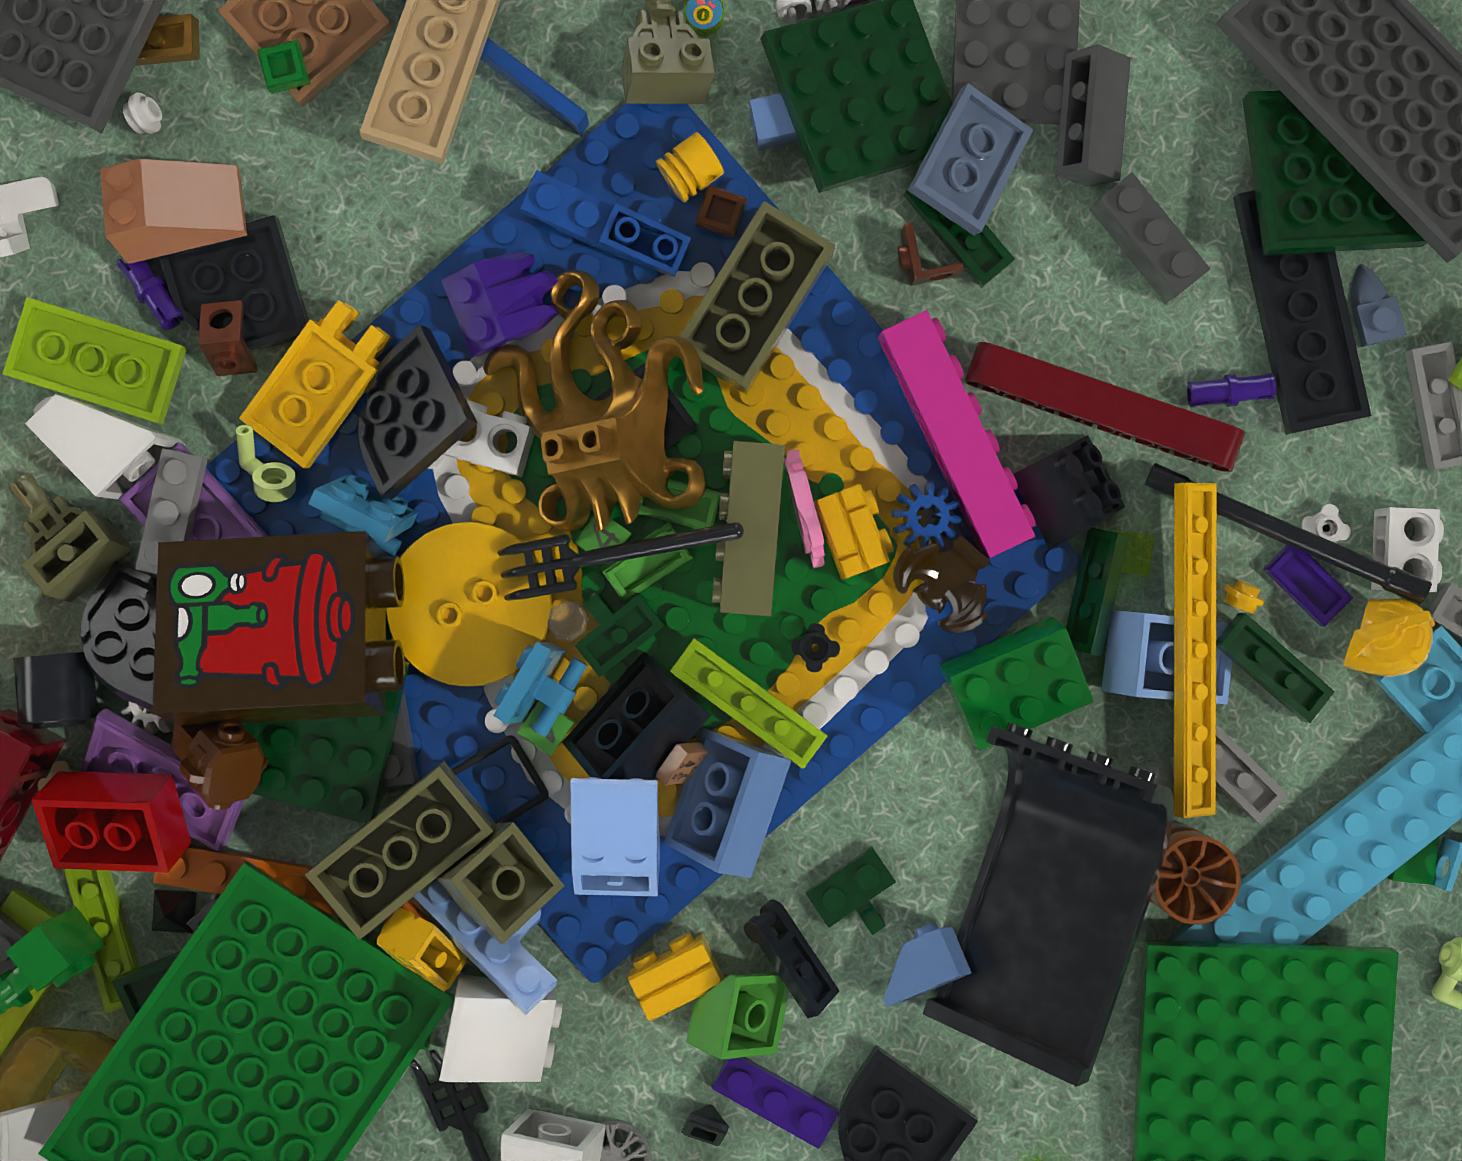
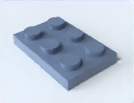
M968 83L960 89L908 191L975 236L982 232L1033 129Z

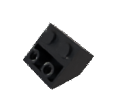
M1088 435L1013 474L1018 490L1025 504L1030 509L1048 548L1088 531L1125 507L1118 486L1111 480L1102 463V455L1099 449L1093 445Z

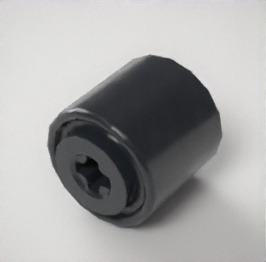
M84 652L13 658L18 722L20 725H32L33 729L85 724V719L95 718L98 715L95 675L87 663Z

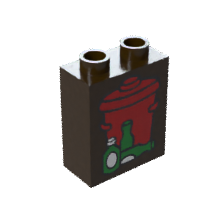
M366 531L158 542L152 714L184 727L219 725L225 721L260 723L386 716V692L402 691L405 680V660L400 640H386V608L402 607L404 602L405 582L400 558L398 556L386 557L383 549Z

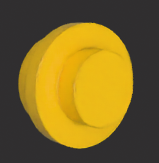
M1237 579L1235 585L1226 583L1224 587L1226 594L1223 601L1242 611L1254 614L1257 606H1263L1265 599L1259 596L1261 589L1244 580Z

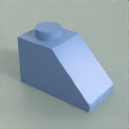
M932 923L913 931L916 939L903 944L884 996L886 1007L901 1004L971 974L952 926L938 928L936 923Z

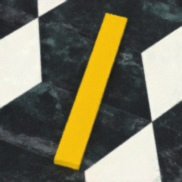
M1174 483V816L1181 818L1216 815L1217 483Z

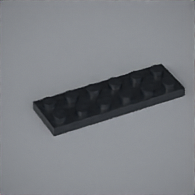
M1255 190L1237 194L1233 197L1270 367L1276 381V394L1285 435L1372 416L1336 253L1317 252L1264 255Z

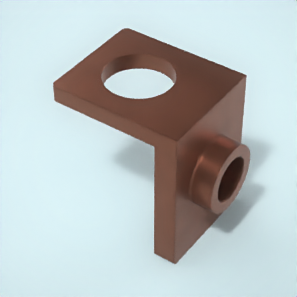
M913 223L904 224L900 232L903 245L897 246V254L901 270L908 269L911 286L958 277L964 269L963 263L922 271Z
M241 300L201 305L198 345L217 376L257 372V364L242 338L244 304ZM219 313H230L233 315L232 322L225 328L215 329L210 326L212 318Z

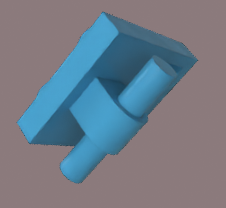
M345 475L314 489L308 504L322 511L321 519L343 529L344 532L366 531L384 551L393 556L398 552L402 541L394 537L412 527L418 514L417 511L407 507L408 502L403 498L396 496L391 500L381 497L378 491L371 488L372 484L369 481L356 475Z
M536 642L534 647L528 645L516 663V667L520 671L512 683L506 682L495 698L494 703L498 705V708L493 716L507 725L524 722L539 700L545 704V707L534 723L532 730L546 737L560 713L564 714L577 693L574 688L588 665L573 657L559 681L553 677V674L567 651L551 642Z

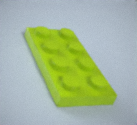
M26 297L2 375L163 425L187 347Z

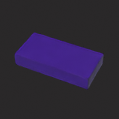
M1286 545L1263 569L1322 627H1325L1353 599L1311 555L1289 545Z

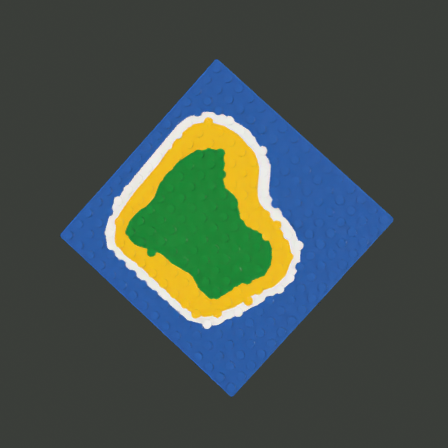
M625 103L544 174L611 205L617 203L691 237L675 277L587 245L556 231L557 228L520 212L519 210L528 191V188H526L351 341L357 344L371 325L381 328L393 337L382 354L376 358L381 363L386 355L419 324L431 329L466 400L487 406L486 414L502 418L503 411L522 416L518 404L517 378L514 369L504 367L491 376L484 373L483 366L490 352L482 356H471L441 280L481 260L511 252L534 254L535 262L530 269L531 275L550 271L557 278L559 274L568 270H581L593 276L599 286L598 304L590 315L579 322L569 348V366L572 377L580 391L591 400H594L612 387L609 367L591 340L590 328L597 311L604 304L614 300H626L635 305L641 316V330L637 339L629 347L622 349L621 354L632 371L636 370L646 362L649 348L655 341L664 336L680 337L763 201L776 209L778 208L688 104ZM695 132H698L706 140L724 169V174L709 185L747 198V204L734 240L695 227V222L708 186L702 190L697 188V194L694 196L688 194L689 200L682 202L671 189L656 165V160L659 158L665 160L664 155L667 152L673 154L672 149ZM828 265L747 395L720 378H716L715 375L702 368L703 390L702 393L696 395L692 392L688 383L682 359L677 356L671 359L668 366V385L698 428L667 449L665 455L667 458L683 457L695 461L704 471L707 483L705 489L729 493L730 480L723 479L724 451H733L734 441L785 445L784 458H787L788 450L798 449L803 463V471L806 472L813 502L861 484L864 492L872 491L879 513L874 514L873 518L878 531L886 529L894 549L893 552L888 553L890 562L841 580L822 530L825 565L813 568L809 553L805 554L783 463L771 616L720 612V603H712L714 577L722 578L724 562L716 561L717 543L688 548L693 557L692 559L640 592L641 596L665 626L601 677L597 675L574 646L579 640L600 625L583 605L582 601L597 591L611 611L615 613L631 600L629 599L625 603L622 601L600 568L602 565L581 567L574 576V580L577 582V589L551 594V619L543 642L555 643L567 651L553 674V677L560 681L573 657L588 665L574 688L577 693L564 713L576 721L565 738L643 652H646L684 686L712 715L687 743L698 742L704 727L761 746L784 756L670 672L694 638L828 735L804 769L791 761L765 838L942 686L946 681L939 664L994 641L1075 571L1081 563L1080 556L1067 541L1048 548L1037 525L1032 527L1035 537L988 558L990 560L988 565L978 570L975 583L986 584L987 592L983 613H988L989 616L981 625L964 633L946 632L938 626V620L950 614L952 610L951 605L947 601L940 614L937 613L936 609H931L924 605L918 598L917 593L913 592L917 586L925 582L924 580H914L905 594L897 591L893 582L894 567L900 555L907 548L903 541L910 532L905 530L902 533L895 534L893 531L895 526L904 523V519L891 517V511L906 509L897 502L896 498L899 494H903L913 501L909 492V486L913 484L919 487L922 495H924L925 484L929 481L934 483V496L942 488L947 487L949 489L879 343L878 337L883 329ZM572 286L564 294V303L568 309H573L581 298L582 289L579 286ZM550 290L543 296L542 301L544 305H552ZM557 315L543 329L521 340H511L504 344L518 345L531 356L536 371L538 394L542 406L547 412H551L556 407L551 386L549 363L553 337L558 327L564 321V318L560 315ZM614 317L609 321L606 333L611 340H617L624 334L626 329L625 319ZM364 392L310 468L301 467L253 430L255 458L263 464L271 462L286 464L295 472L296 491L293 496L284 501L274 503L262 500L256 496L253 489L252 475L239 465L237 439L207 464L206 469L268 536L344 532L343 529L321 519L322 511L308 503L314 489L345 475L362 477L372 484V489L378 491L363 459L358 431L359 417L365 418L370 394ZM477 425L460 440L468 442L474 439L477 434ZM513 432L502 434L498 440V449L504 454L512 452L517 446V436ZM534 435L522 477L441 455L397 495L408 502L407 507L417 511L418 514L412 527L394 537L402 541L398 552L394 556L386 551L384 552L386 557L398 556L401 558L416 540L436 528L453 523L477 522L501 528L518 537L522 542L567 534L570 537L569 547L580 554L586 551L574 542L593 518L594 512L593 509L590 511L589 520L584 527L571 532L561 531L550 526L543 519L539 512L540 496L545 487L556 480L551 474H548L546 462L543 460L541 439ZM676 471L669 478L670 480L686 484L689 482L687 474L683 471ZM1014 490L1020 505L1025 504L1019 490ZM951 491L943 500L946 504L955 500ZM563 496L558 499L556 504L557 513L562 518L567 516V507ZM619 501L615 504L611 515L614 521L632 533V536L626 543L639 541L667 523V521L638 514L632 523L626 524ZM720 503L714 526L727 524V521L720 520L719 518ZM930 507L923 511L918 509L916 516H921L917 520L922 527L929 523L934 525L936 518L931 516L935 512ZM959 508L949 510L950 515L962 517V523L948 524L947 526L954 530L957 536L961 535L978 550ZM670 522L676 533L697 530ZM940 533L944 548L939 551L943 553L952 548V542L955 539L950 540ZM918 537L916 538L914 543L910 545L912 547V551L918 549ZM558 546L552 547L553 560L560 559ZM536 550V557L540 562H543L541 550ZM562 569L555 570L557 583L563 582ZM386 612V640H394L389 628ZM813 623L823 625L825 634L829 639L838 642L840 645L838 656L830 657L824 662L819 672L808 671L803 658L800 655L793 654L791 651L792 641L796 638H802ZM813 644L811 647L812 651L817 652L819 645ZM409 663L404 691L419 780L443 761L452 769L502 738L512 735L519 741L548 789L549 796L544 802L510 822L515 823L564 884V887L541 908L539 923L590 982L597 983L723 875L664 844L684 783L664 785L656 777L654 780H657L660 834L658 896L574 894L570 783L571 778L586 779L590 778V776L562 742L553 755L549 756L517 733L524 722L507 725L493 716L498 708V705L494 703L497 694L506 682L512 683L520 669L508 677L493 683L480 686H457L435 680ZM511 744L506 745L456 775L493 821L498 820L540 794Z

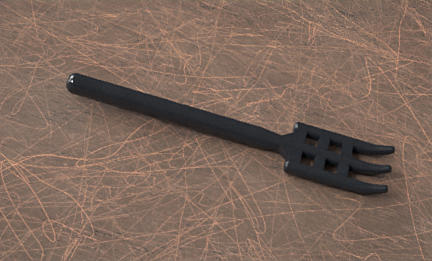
M733 522L592 549L580 554L569 547L570 537L567 534L510 545L498 550L497 554L505 556L524 553L526 565L501 573V577L528 576L529 588L509 593L504 596V599L506 601L523 600L577 589V582L574 580V576L581 567L603 565L736 540L743 536L744 529L739 522ZM558 546L560 559L553 560L552 547ZM536 550H541L543 562L536 563ZM562 569L564 581L557 583L555 570ZM545 572L547 585L540 586L538 573Z
M433 1049L430 1051V1055L440 1077L443 1060ZM413 1059L410 1065L438 1130L442 1132L448 1126L462 1131L465 1145L472 1161H490L481 1137L473 1126L476 1114L488 1111V1105L478 1082H466L468 1087L458 1092L454 1085L456 1082L438 1080L430 1084L421 1066ZM445 1088L448 1096L437 1101L434 1092ZM472 1096L475 1104L464 1108L461 1100ZM452 1105L455 1113L444 1117L441 1109Z

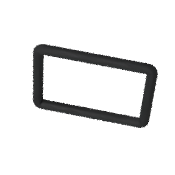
M512 735L502 738L451 769L458 775L506 745L511 744L540 794L494 821L496 824L512 821L544 802L549 796L548 789L519 741Z

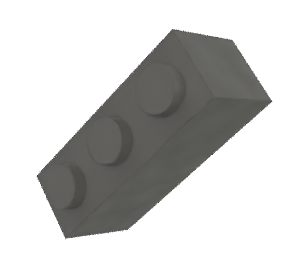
M1099 44L1066 53L1056 165L1057 177L1090 187L1120 181L1130 57Z
M1133 172L1099 198L1089 209L1165 304L1182 293L1211 269Z

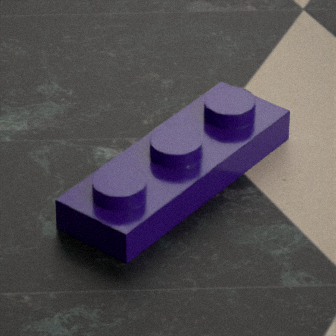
M747 1057L727 1059L712 1085V1089L818 1149L821 1147L839 1114L837 1108Z

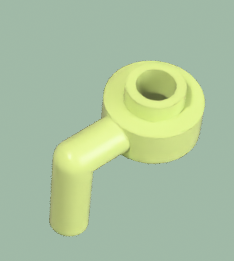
M248 425L237 427L236 439L239 465L252 475L253 489L256 496L262 500L274 503L284 501L293 496L296 491L294 470L283 463L271 462L263 464L255 458L253 428Z
M1456 937L1451 942H1446L1440 950L1439 963L1441 964L1442 973L1431 992L1436 1000L1462 1010V992L1454 989L1458 981L1462 982V937Z

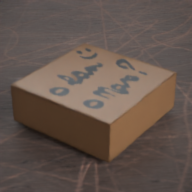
M700 742L676 744L657 771L656 777L664 785L687 783L709 751Z

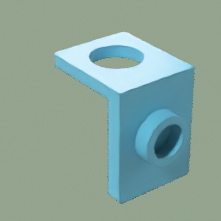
M1443 837L1436 860L1434 886L1452 892L1462 861L1461 842ZM1449 858L1448 871L1442 878L1443 865Z

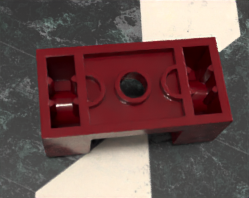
M12 709L0 710V861L32 805L31 799L39 792V780L47 777L67 741L46 728L33 729L32 725H20L18 713Z

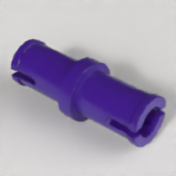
M122 259L117 260V267L122 270L135 288V297L140 303H146L159 321L162 329H173L181 324L179 320L184 321L185 318L181 315V311L177 309L172 297L167 292V283L162 277L154 274L145 260L127 264V262L125 264Z
M1273 373L1238 378L1235 374H1228L1219 380L1191 381L1187 383L1186 387L1190 408L1225 403L1227 407L1237 406L1241 401L1274 399V395H1276V381Z

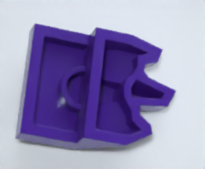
M511 252L481 260L441 280L471 356H482L511 340H521L543 329L559 314L554 305H544L542 301L543 296L559 280L550 271L531 275L530 269L535 262L534 254Z

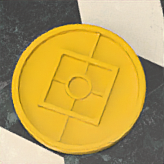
M477 522L453 523L426 533L416 540L401 556L400 560L403 566L405 582L404 602L402 607L386 608L387 620L393 639L400 640L404 656L422 673L440 682L457 686H480L493 683L519 670L516 667V663L528 645L534 647L536 642H543L551 619V594L523 600L506 601L504 599V596L509 593L529 588L528 576L501 577V573L526 565L524 553L505 556L497 554L498 550L523 543L518 537L488 524ZM535 555L536 563H540L539 559ZM545 572L538 573L540 586L547 585Z

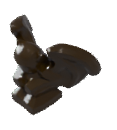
M958 535L952 542V548L943 553L939 551V544H931L912 551V547L908 546L900 555L893 572L895 588L901 594H905L914 580L921 579L925 582L917 586L913 592L917 593L918 598L924 605L931 609H936L937 613L940 614L948 601L952 609L950 614L939 619L937 622L942 630L950 633L968 632L981 625L989 616L988 613H983L987 592L986 584H976L975 581L978 570L985 568L990 560L961 535Z

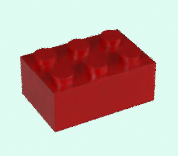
M58 771L31 799L53 868L169 873L191 844L173 774Z

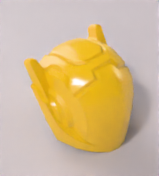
M1370 598L1364 611L1361 627L1353 633L1343 667L1363 673L1388 677L1405 675L1415 671L1426 661L1433 642L1432 627L1435 625V622L1430 612L1424 611L1414 602L1405 599Z

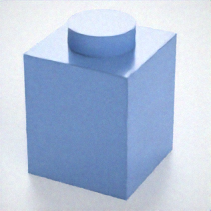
M781 93L750 100V116L758 151L799 142Z

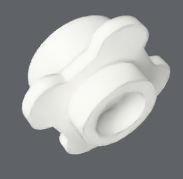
M1333 504L1323 505L1319 513L1306 516L1301 522L1302 529L1334 543L1338 540H1347L1351 534L1349 525L1343 524L1338 516L1339 510ZM1323 525L1329 526L1328 532L1323 531Z

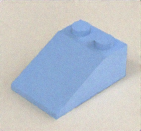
M1112 611L1107 635L1101 691L1134 697L1174 700V616ZM1216 621V640L1230 623ZM1217 647L1216 704H1228L1232 660Z

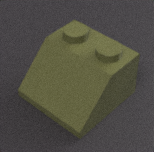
M514 822L497 823L490 835L436 878L457 905L500 944H504L564 887V884Z

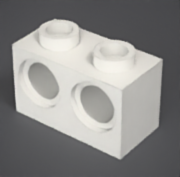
M467 400L478 422L476 424L477 434L474 439L468 442H462L459 439L443 455L522 477L535 435L532 427L526 425V417L503 411L502 418L486 414L487 406ZM506 432H513L517 436L516 448L510 453H501L498 449L500 436Z
M1395 507L1374 509L1372 559L1402 570L1404 564L1407 561L1410 562L1414 575L1432 582L1429 592H1437V584L1442 577V565L1438 560V549L1444 534L1443 522L1440 519V509ZM1408 520L1412 522L1415 528V533L1411 540L1406 537L1404 527ZM1371 582V590L1387 591L1382 586Z

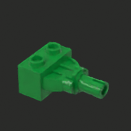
M77 907L37 925L5 951L17 968L14 971L8 970L0 975V1015L13 1006L21 1008L32 1001L33 996L30 993L32 989L38 992L52 983L59 988L74 976L78 977L98 961L94 954L102 949L106 943Z

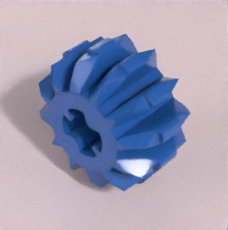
M929 481L925 484L924 495H922L916 484L909 486V492L913 501L903 494L897 496V502L906 509L891 511V517L904 519V523L895 526L893 531L895 534L902 533L905 530L910 532L903 541L906 547L912 545L917 537L919 538L918 549L928 546L930 537L932 544H939L940 550L944 548L940 533L950 540L955 539L957 534L947 525L961 524L962 517L950 515L949 510L959 507L960 503L958 500H953L947 504L943 501L950 492L947 487L942 488L934 496L935 486L933 482ZM930 507L935 512L931 516L936 518L935 524L929 523L922 527L917 521L921 516H916L918 509L923 511Z

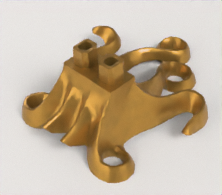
M568 270L559 274L557 277L559 281L550 290L552 305L559 312L558 315L564 318V321L558 327L553 337L550 349V378L556 407L551 412H547L542 406L537 389L533 360L529 353L520 346L506 344L495 348L489 353L483 366L484 373L489 376L504 367H511L516 373L520 413L523 417H526V424L532 427L534 434L541 439L543 460L546 462L548 474H551L556 480L546 486L540 496V515L550 526L561 531L571 532L587 524L590 511L593 509L596 531H600L609 523L614 506L618 501L626 524L632 523L638 516L642 497L645 496L662 507L674 510L686 509L697 504L704 495L707 484L703 469L690 459L683 457L667 458L664 450L668 366L672 358L677 356L682 359L692 392L696 395L702 393V367L697 350L692 343L683 337L664 336L655 341L649 348L644 378L637 377L623 360L621 350L629 347L637 339L641 330V316L635 305L629 301H610L604 304L594 315L590 334L593 345L609 367L612 393L610 397L602 401L591 400L580 391L572 377L569 366V348L579 322L590 315L598 304L599 286L595 278L586 271ZM572 286H579L582 289L581 298L573 309H568L564 303V294ZM614 317H622L626 323L625 332L621 338L611 340L606 333L607 324ZM683 471L689 479L688 487L683 493L674 495L668 488V480L674 472ZM561 496H563L567 507V516L564 518L560 517L556 510L557 501Z

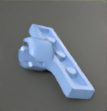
M436 878L411 898V901L525 1015L556 987L557 979L520 943L521 939L540 922L541 909L504 944H500L457 905Z

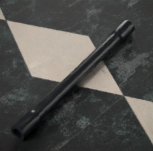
M1154 463L1144 485L1174 498V483L1196 482L1183 474ZM1217 492V515L1382 586L1383 589L1421 605L1431 589L1432 582L1400 568L1385 565Z

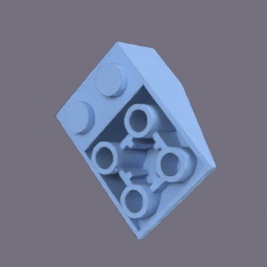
M597 777L586 779L571 778V852L574 894L658 896L660 834L657 780H643L640 778L629 780L601 779Z

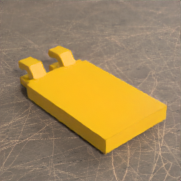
M340 300L336 302L324 319L321 318L318 322L311 319L308 321L239 418L303 468L311 467L364 394L368 383L380 364L376 358L382 354L393 338L381 328L371 325L359 342L355 344L343 334L350 329L360 312L348 303H343Z

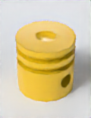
M695 132L672 149L673 154L667 152L664 155L665 160L661 158L656 160V165L661 174L682 202L689 200L688 194L694 196L697 194V188L699 190L704 189L724 174V169L716 154L698 132Z

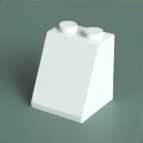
M57 394L47 397L38 403L33 410L34 415L25 423L96 497L117 500L159 461L162 448L171 450L178 443L184 444L180 439L92 404Z
M459 974L439 1081L541 1082L543 1068H551L555 1043L548 1042L551 1027L559 1028L563 1003L556 1002V989L551 990L525 1015L489 978Z
M527 1109L502 1133L501 1161H600L605 1124Z

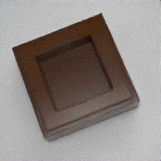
M708 185L695 227L734 240L747 204V198Z

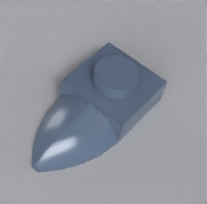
M1360 264L1352 281L1351 306L1361 346L1366 347L1406 336L1397 296L1390 297L1379 277L1368 267Z

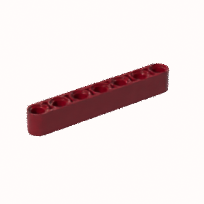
M987 342L977 343L965 378V383L977 388L978 384L982 385V390L1013 401L1016 398H1020V403L1051 414H1054V411H1058V416L1089 427L1096 424L1098 425V430L1127 440L1134 437L1136 438V443L1165 453H1169L1172 450L1175 451L1174 456L1206 467L1210 463L1213 464L1212 469L1223 472L1233 471L1246 433L1244 430L1233 425Z

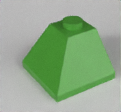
M777 972L729 975L694 1002L686 1043L719 1060L777 1054L789 990Z

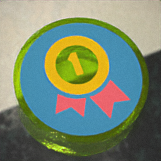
M687 0L684 6L686 24L697 35L708 36L714 34L721 28L725 18L722 0Z

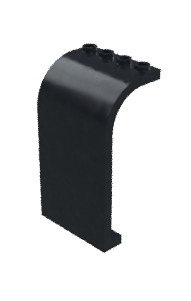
M1008 722L1006 729L991 726L986 740L987 743L1001 746L1006 750L1008 778L1003 802L957 935V940L971 970V974L941 986L937 997L927 999L923 1015L1078 1087L1089 1082L1164 860L1173 821L1174 797L1170 788L1155 783L1157 777L1155 773L1135 766H1130L1129 772L1126 773L1112 768L1115 759L1089 751L1087 757L1084 758L1071 753L1073 744L1048 736L1046 743L1031 739L1033 730Z

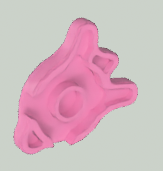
M788 450L787 458H784V466L805 554L809 553L813 568L822 567L825 565L823 557L825 556L823 549L824 538L806 472L803 471L799 450Z

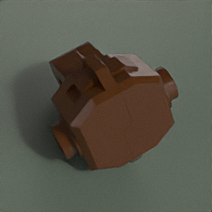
M225 721L219 725L186 727L174 723L171 749L182 761L179 771L208 807L215 810H226L234 802L248 799L261 780L262 771L267 767L268 758L264 755L258 741L241 723Z

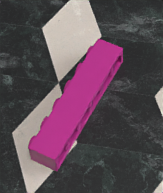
M926 310L883 330L878 337L879 343L954 499L960 503L958 508L978 550L985 557L991 558L1035 537L1032 527L1036 526L1034 517L1026 504L1020 505L1014 490L1018 489L1016 479L1008 467H1002L996 455L1000 448L993 432L990 429L985 431L978 417L982 414L980 404L972 392L967 394L960 380L964 377L963 369L955 355H948L943 341L946 340V335L940 321L936 317L931 319Z

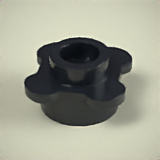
M813 623L802 638H796L792 641L791 651L793 654L800 655L803 658L808 671L819 672L824 662L830 657L838 656L840 645L838 642L829 639L825 634L823 625ZM813 644L819 645L817 652L812 651L811 647Z

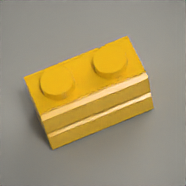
M861 484L814 501L818 520L841 580L890 562L888 553L893 552L894 549L886 529L878 531L873 515L879 513L871 490L864 492Z
M401 907L385 922L377 938V945L393 959L412 972L417 973L443 992L450 989L467 962V956L434 924L421 917H417Z
M691 932L685 933L669 943L671 949L657 956L654 951H649L632 962L634 967L629 970L628 981L636 997L639 999V1003L649 1022L704 995L724 980L723 973L702 933L695 937L692 936Z

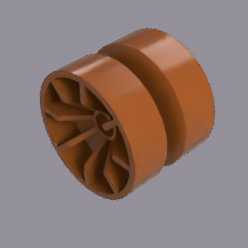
M1172 822L1166 853L1150 902L1183 923L1205 924L1212 922L1224 915L1237 898L1241 882L1237 860L1233 853L1221 842L1186 824Z

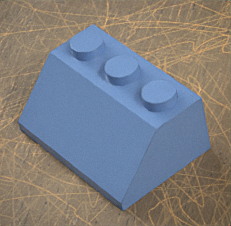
M703 727L698 742L709 752L688 782L683 785L664 844L717 873L751 878L791 760L761 746Z

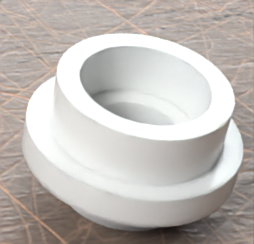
M137 92L131 95L128 102L123 105V114L130 127L139 134H154L161 129L160 120H162V112L158 104L152 98L146 97L142 93Z

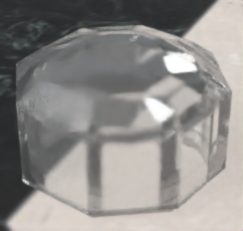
M563 601L551 609L548 626L555 638L573 641L586 633L590 617L582 604Z

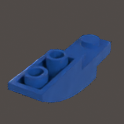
M538 170L535 171L519 210L557 228L556 231L573 239L673 277L676 276L691 239L689 236L617 203L611 205Z

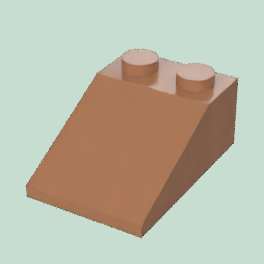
M138 159L100 168L105 236L127 264L247 236L241 176L237 165Z

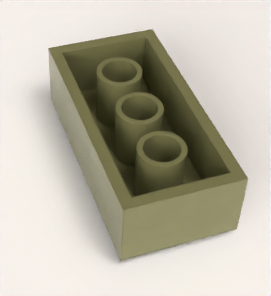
M763 201L680 337L687 339L694 345L700 357L701 367L747 395L831 260L836 245Z
M734 441L733 451H724L723 479L730 480L729 493H721L719 518L720 520L727 521V524L739 522L743 526L744 534L740 539L720 542L716 546V561L724 562L722 578L714 577L712 603H720V612L771 616L785 445Z
M443 761L313 865L305 876L360 940L494 831L496 823L446 762Z

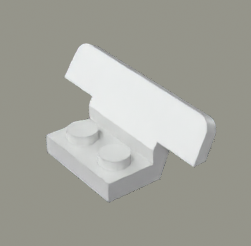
M36 177L0 185V257L14 255L30 249L22 213L60 205L55 186L47 178Z
M83 1090L0 1112V1161H48L38 1153Z

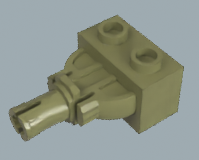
M645 0L647 11L640 10L636 16L637 28L632 37L627 38L621 66L625 103L706 104L715 75L709 38H698L695 31L686 24L683 11H678L675 19V6L670 5V0Z
M32 474L22 475L17 479L22 485L21 488L15 482L10 485L9 490L28 512L27 518L30 521L25 522L23 527L31 536L30 549L32 556L22 566L46 596L72 602L105 574L116 561L119 562L133 550L109 519L87 510L72 507L68 500L61 496L52 499V502Z

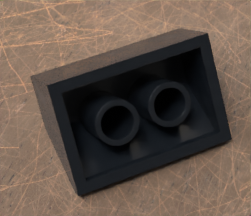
M643 652L568 734L562 743L590 777L619 780L633 778L654 780L657 771L676 744L687 743L712 715L684 686L646 652Z

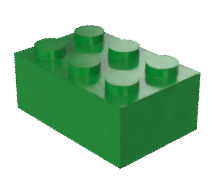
M1049 617L939 664L966 733L979 751L992 746V744L986 742L991 726L1006 729L1008 722L1032 729L1094 702L1066 627L1053 617Z

